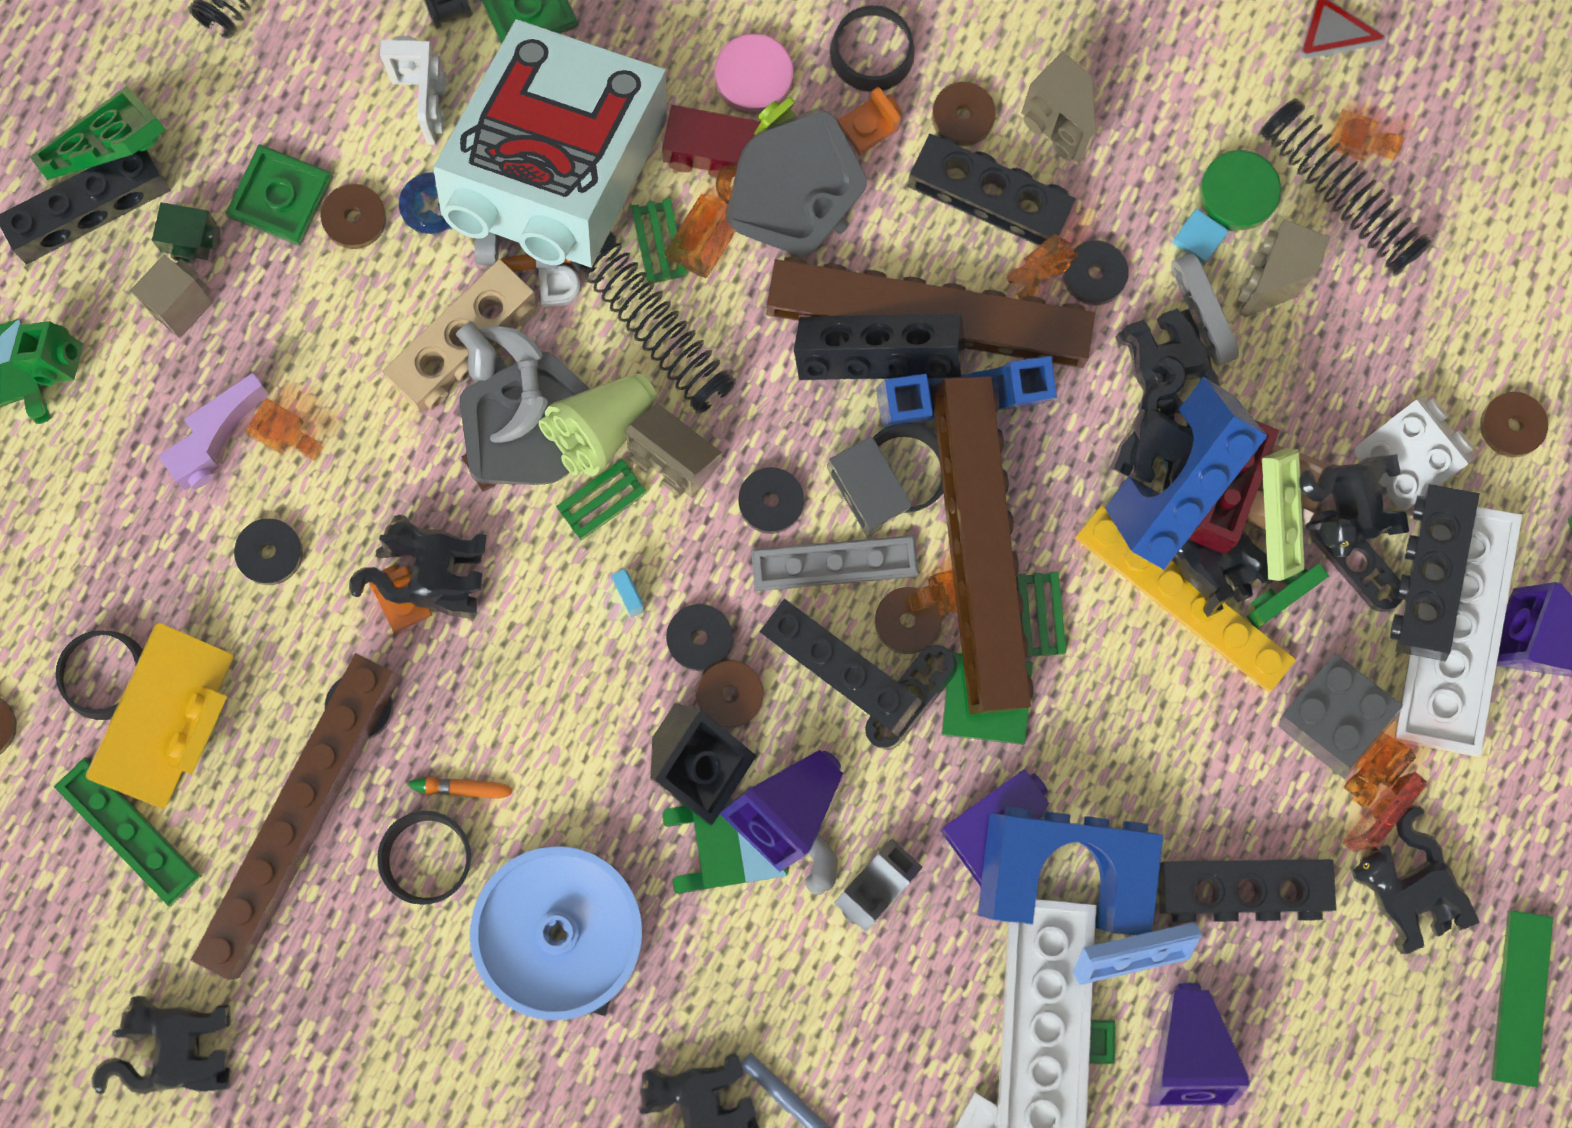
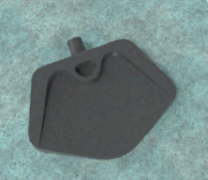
M812 109L759 132L747 142L738 161L726 212V222L729 227L741 235L797 256H807L813 253L832 229L837 233H843L848 228L849 222L843 216L864 192L867 179L836 119L822 109Z
M542 351L543 357L538 361L537 374L539 391H542V397L548 400L547 408L556 401L590 389L554 355ZM496 357L495 372L491 378L468 386L460 395V410L470 475L476 482L482 484L544 485L559 481L570 472L562 462L561 456L563 453L554 441H550L542 433L539 423L528 434L516 440L503 443H494L490 440L492 434L503 429L512 420L522 401L521 393H523L518 363L507 367L501 357Z

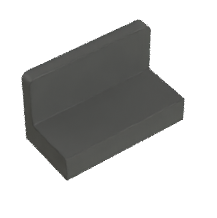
M872 437L829 459L827 470L866 537L880 531L885 522L911 508L912 504Z

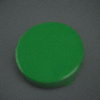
M1245 150L1229 151L1215 158L1207 167L1199 185L1200 200L1204 210L1210 218L1229 231L1248 230L1263 224L1273 214L1281 197L1280 178L1272 164L1259 154Z

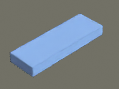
M1196 922L1083 947L1073 974L1078 984H1087L1190 960L1202 936V932Z

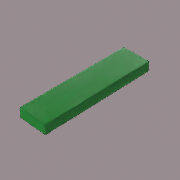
M84 757L54 788L165 904L171 907L202 876L121 792L86 778L91 761Z
M1512 910L1507 911L1491 1081L1538 1088L1553 917Z

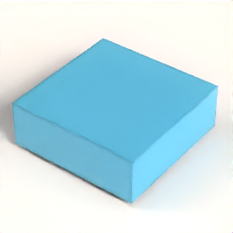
M1196 208L1172 243L1187 254L1193 253L1200 263L1205 265L1229 231Z
M623 569L611 575L630 618L643 613V610H645L644 604L628 571Z

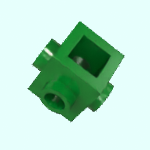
M51 321L19 325L9 362L29 374L30 379L35 383L53 386L55 382L72 381L75 379L84 344L70 335L68 329Z

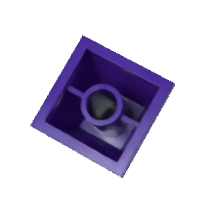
M1553 582L1513 588L1506 607L1497 667L1572 677V595L1563 585Z
M818 750L751 787L727 805L720 815L767 861L781 872L806 856L812 849L843 776V773L840 771L841 764L830 752Z
M1198 983L1178 984L1175 986V990L1168 1003L1148 1096L1149 1106L1234 1105L1250 1087L1249 1076L1210 991L1201 990V985Z

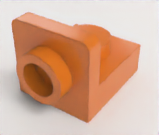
M877 87L871 92L870 100L838 119V124L857 153L861 155L899 131L902 112L896 100L891 95L885 96L883 91Z
M398 565L382 570L388 574L394 585L398 588L408 584L412 573L407 566L399 568ZM369 583L394 633H398L432 616L429 608L417 607L411 603L398 604L386 600L378 591L376 585Z

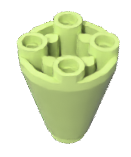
M636 374L633 377L625 376L554 402L545 410V417L539 421V427L542 433L550 441H554L563 453L561 456L562 462L570 473L578 475L580 472H584L587 475L595 476L609 463L626 441V428L652 408V403L656 401L657 394L645 376L641 374Z

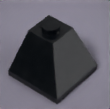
M674 703L652 737L650 779L700 819L712 826L757 755L701 709Z

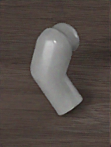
M470 321L457 331L456 336L469 350V375L473 380L479 382L491 378L494 374L496 351Z
M818 833L812 849L808 852L814 860L812 874L805 880L807 889L815 895H821L825 890L829 891L836 883L838 867L836 854Z

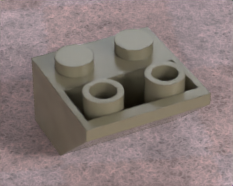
M1062 51L1030 84L1021 114L1024 116V123L1032 132L1036 134L1043 132L1054 142L1053 148L1059 156L1068 161L1072 158L1079 165L1085 160L1096 133L1093 77Z
M1284 219L1277 231L1270 229L1264 242L1259 244L1251 265L1255 267L1250 277L1245 279L1237 300L1243 302L1239 315L1249 317L1297 298L1316 275L1331 237Z
M658 403L633 421L625 430L627 448L631 452L629 458L646 472L653 468L664 477L661 483L679 497L686 493L693 498L722 462V452Z

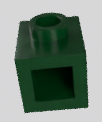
M160 202L151 240L159 251L171 254L170 257L176 261L182 259L187 264L195 263L196 258L208 260L210 249L215 250L220 240V227L216 225V221L208 210Z

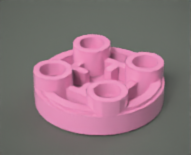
M746 34L732 39L721 49L715 62L714 76L717 90L727 105L736 111L761 113L774 100L781 104L787 99L793 84L794 69L788 51L777 40L766 35Z

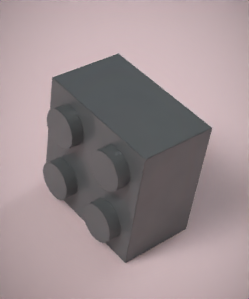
M1334 653L1282 714L1278 726L1345 779L1395 721L1403 705Z

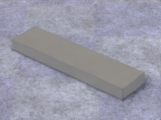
M914 535L751 550L755 592L919 576Z

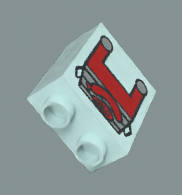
M516 19L433 166L441 215L453 229L465 236L479 239L486 237L491 232L519 242L528 255L542 263L560 265L565 259L592 268L667 121L666 69Z

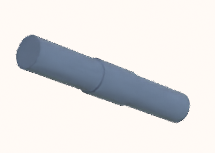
M752 1053L741 1063L742 1068L805 1128H830L797 1094L778 1079Z

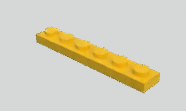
M1102 505L1075 537L1077 541L1268 693L1272 692L1296 661L1294 657L1226 603L1222 604L1224 608L1222 611L1207 617L1203 611L1205 604L1203 595L1184 578L1179 566L1171 561L1163 570L1133 553Z

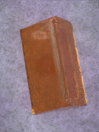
M701 193L665 250V257L694 274L707 278L736 232L726 222L729 199Z

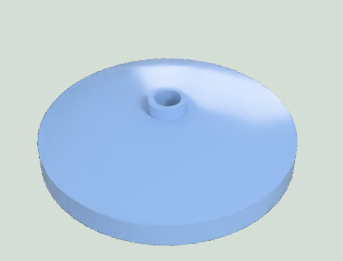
M562 846L538 848L510 860L486 883L476 901L471 917V952L483 982L506 1006L521 1014L537 1019H572L602 1007L613 999L625 986L636 967L641 951L642 919L638 903L631 888L624 878L607 862L594 854L576 848ZM557 925L563 926V930L566 931L565 939L559 940V942H555L550 935L552 928Z

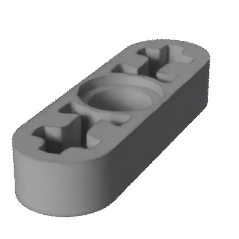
M1193 253L1173 260L1171 262L1172 273L1189 310L1194 309L1200 322L1196 325L1214 364L1220 366L1239 357V350L1236 339L1200 261Z

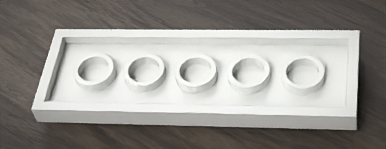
M1477 507L1450 655L1446 662L1409 655L1401 700L1403 707L1398 716L1394 741L1480 757L1520 532L1521 514ZM1440 524L1433 525L1431 535L1435 539L1444 541L1451 538V532L1446 526ZM1426 564L1424 576L1430 580H1440L1444 577V572L1436 564ZM1420 603L1418 605L1417 616L1420 619L1430 621L1437 617L1436 610L1430 604Z
M1036 899L1033 924L1008 922L997 1128H1086L1093 982L1078 984L1073 970L1083 947L1094 945L1096 905Z

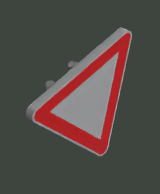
M1316 0L1300 56L1304 59L1319 56L1329 57L1330 54L1340 52L1346 54L1351 50L1382 45L1385 42V35L1333 1Z

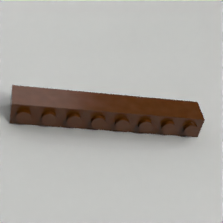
M785 257L784 260H774L766 316L799 321L800 317L962 313L965 349L1023 359L1051 356L1053 364L1084 368L1089 359L1095 312L1086 311V308L1080 304L1065 303L1062 306L1046 304L1044 299L1032 296L1023 297L1022 300L1007 298L1005 293L997 290H984L982 293L966 291V287L955 283H946L941 287L926 284L927 282L924 279L909 276L899 280L887 278L885 273L876 270H865L863 273L847 271L846 267L834 263L824 264L823 267L809 265L806 260L798 257Z
M992 376L943 379L933 386L931 390L969 715L1017 711L1031 707L1030 700L1033 697L1034 687L1031 677L1027 675L1025 658L1028 656L1029 646L1027 637L1022 633L1020 617L1023 614L1024 604L1022 595L1017 592L1015 577L1018 573L1019 562L1016 552L1012 551L1011 543L1014 520L1011 511L1007 510L1006 493L1009 488V479L1006 470L1002 468L1001 460L1004 437L1002 431L998 429L996 418L999 408V396L997 390L993 389Z
M355 652L190 961L227 980L239 979L402 676Z

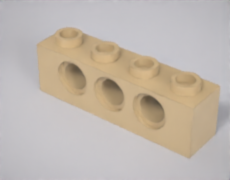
M499 259L382 370L385 378L421 414L427 408L430 410L436 409L447 398L448 392L446 390L457 379L463 382L470 377L468 371L469 350L466 346L458 347L453 344L457 331L470 321L478 330L493 326L511 328L515 323L518 326L525 324L536 310L533 307L537 303L534 291ZM498 305L503 308L501 314L496 318L487 319L482 316L483 311L488 306ZM487 339L495 351L502 346L493 340ZM438 360L444 362V367L440 373L436 375L424 373L426 365L431 361Z

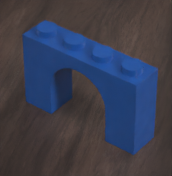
M1051 356L1013 361L998 368L962 374L961 377H953L992 376L993 389L997 390L999 396L998 411L1041 405L1057 398ZM927 374L884 380L876 387L882 427L935 420L931 388L943 379L949 378H927Z
M1204 376L1179 408L1180 413L1193 430V446L1188 461L1177 479L1165 491L1158 493L1133 477L1128 476L1105 507L1130 550L1163 570L1267 437L1266 433L1235 395Z
M1007 806L1005 807V815L989 814L978 916L996 921L1033 924L1038 880L1045 861L1058 848L1066 844L1078 842L1093 855L1100 872V890L1095 928L1127 935H1140L1152 932L1163 835L1148 832L1149 824L1123 821L1122 829L1109 827L1110 819L1084 816L1083 824L1071 823V814L1045 811L1044 819L1030 818V809Z

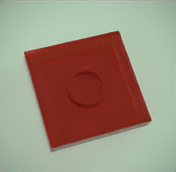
M1417 772L1393 779L1342 843L1353 852L1378 847L1427 786V781Z

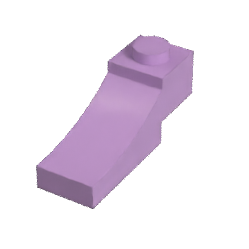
M251 373L186 417L184 421L193 433L158 456L174 480L184 490L189 487L198 489L212 480L214 477L212 472L219 468L215 459L228 435L253 407L269 396L254 373Z

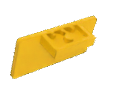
M156 623L90 764L86 778L156 807L165 808L182 771L193 774L223 708L227 696L218 691L231 665L233 655L162 623Z

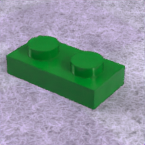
M1320 563L1309 571L1305 567L1304 571L1284 579L1288 586L1279 593L1275 594L1270 588L1252 601L1251 604L1255 610L1246 617L1258 629L1328 578V573Z

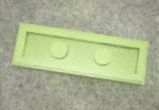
M1285 448L1262 457L1268 579L1282 581L1305 569L1301 489L1299 485L1298 449Z

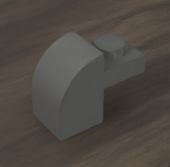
M891 839L834 903L842 910L843 915L848 921L858 925L866 932L923 867Z

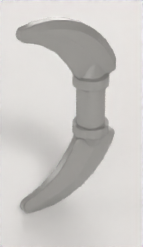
M501 326L486 327L479 331L485 338L502 345L517 361L518 369L521 371L523 393H521L522 401L512 420L503 429L492 434L490 440L494 443L510 442L523 437L535 428L547 409L548 400L542 397V391H539L537 374L538 361L542 359L543 354L534 341L518 330Z

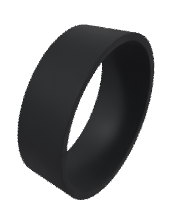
M863 6L848 13L839 23L830 44V59L835 72L846 84L861 91L872 92L877 87L885 91L896 86L908 75L914 62V43L908 24L898 13L883 6ZM864 16H879L889 19L897 24L906 34L909 41L907 55L901 65L890 73L880 76L860 74L850 68L840 55L838 36L842 28L849 22Z
M910 423L895 424L884 428L873 437L878 447L888 440L899 437H910L920 440L934 451L940 462L937 435L923 426ZM942 476L936 493L929 501L922 505L911 507L904 513L922 510L938 500L943 494Z
M91 631L76 637L64 648L56 665V683L62 697L77 713L94 720H110L118 703L108 708L95 710L81 707L70 700L66 693L63 679L66 662L77 646L92 637L108 635L123 642L131 651L135 666L143 649L135 640L125 634L114 631Z
M434 811L409 813L395 821L383 835L377 854L378 870L385 886L401 900L417 905L438 903L454 894L465 881L471 863L469 841L462 828L448 816ZM422 821H436L452 828L461 838L466 851V865L458 883L448 892L431 898L417 897L403 890L395 881L389 863L390 851L398 835L410 825Z

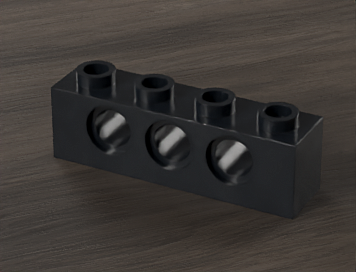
M929 133L910 172L907 184L908 188L1051 252L1076 198L1069 196V192L1061 186L1040 183L1023 169H1009L996 163V160L987 153L981 151L973 153L960 147V144L949 136L939 135L937 137ZM950 168H958L965 173L966 177L953 179L946 171ZM994 184L1001 189L1002 193L997 196L989 195L983 190V186ZM1024 200L1032 201L1037 205L1038 210L1027 212L1020 207L1019 202Z
M148 149L145 151L138 150L133 155L93 166L0 214V228L12 251L27 265L171 191Z
M962 313L800 317L793 349L799 380L893 379L927 374V378L961 377L965 351Z
M1429 484L1425 497L1417 495L1412 520L1420 521L1417 536L1409 535L1405 559L1412 560L1410 575L1402 574L1397 596L1398 599H1403L1405 602L1402 615L1394 614L1390 638L1397 640L1395 652L1445 662L1449 657L1480 493ZM1437 524L1444 525L1450 530L1451 538L1444 541L1437 540L1431 535L1429 528ZM1426 564H1436L1443 570L1444 577L1440 580H1430L1424 576L1422 567ZM1420 603L1430 604L1436 610L1437 617L1430 621L1422 620L1416 615L1414 607Z
M785 598L759 631L767 639L898 737L924 704L917 696Z
M1333 859L1164 861L1160 863L1158 877L1160 914H1171V922H1197V914H1213V922L1239 921V913H1255V921H1281V913L1297 912L1298 921L1323 920V912L1336 911ZM1243 879L1249 881L1255 890L1254 898L1250 903L1243 902L1237 894V886ZM1284 879L1290 880L1296 887V897L1291 903L1285 901L1279 892L1280 884ZM1200 880L1208 882L1213 889V897L1207 904L1200 902L1195 896V886Z

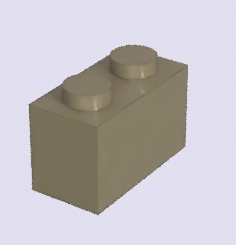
M165 254L130 290L146 310L179 339L213 304L205 294L209 287L198 278L200 275L184 260L180 259L177 263H174Z

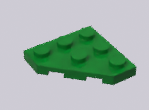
M126 86L29 157L45 178L50 180L133 155L138 150L145 151L154 146L160 138L159 135L166 130L155 115Z

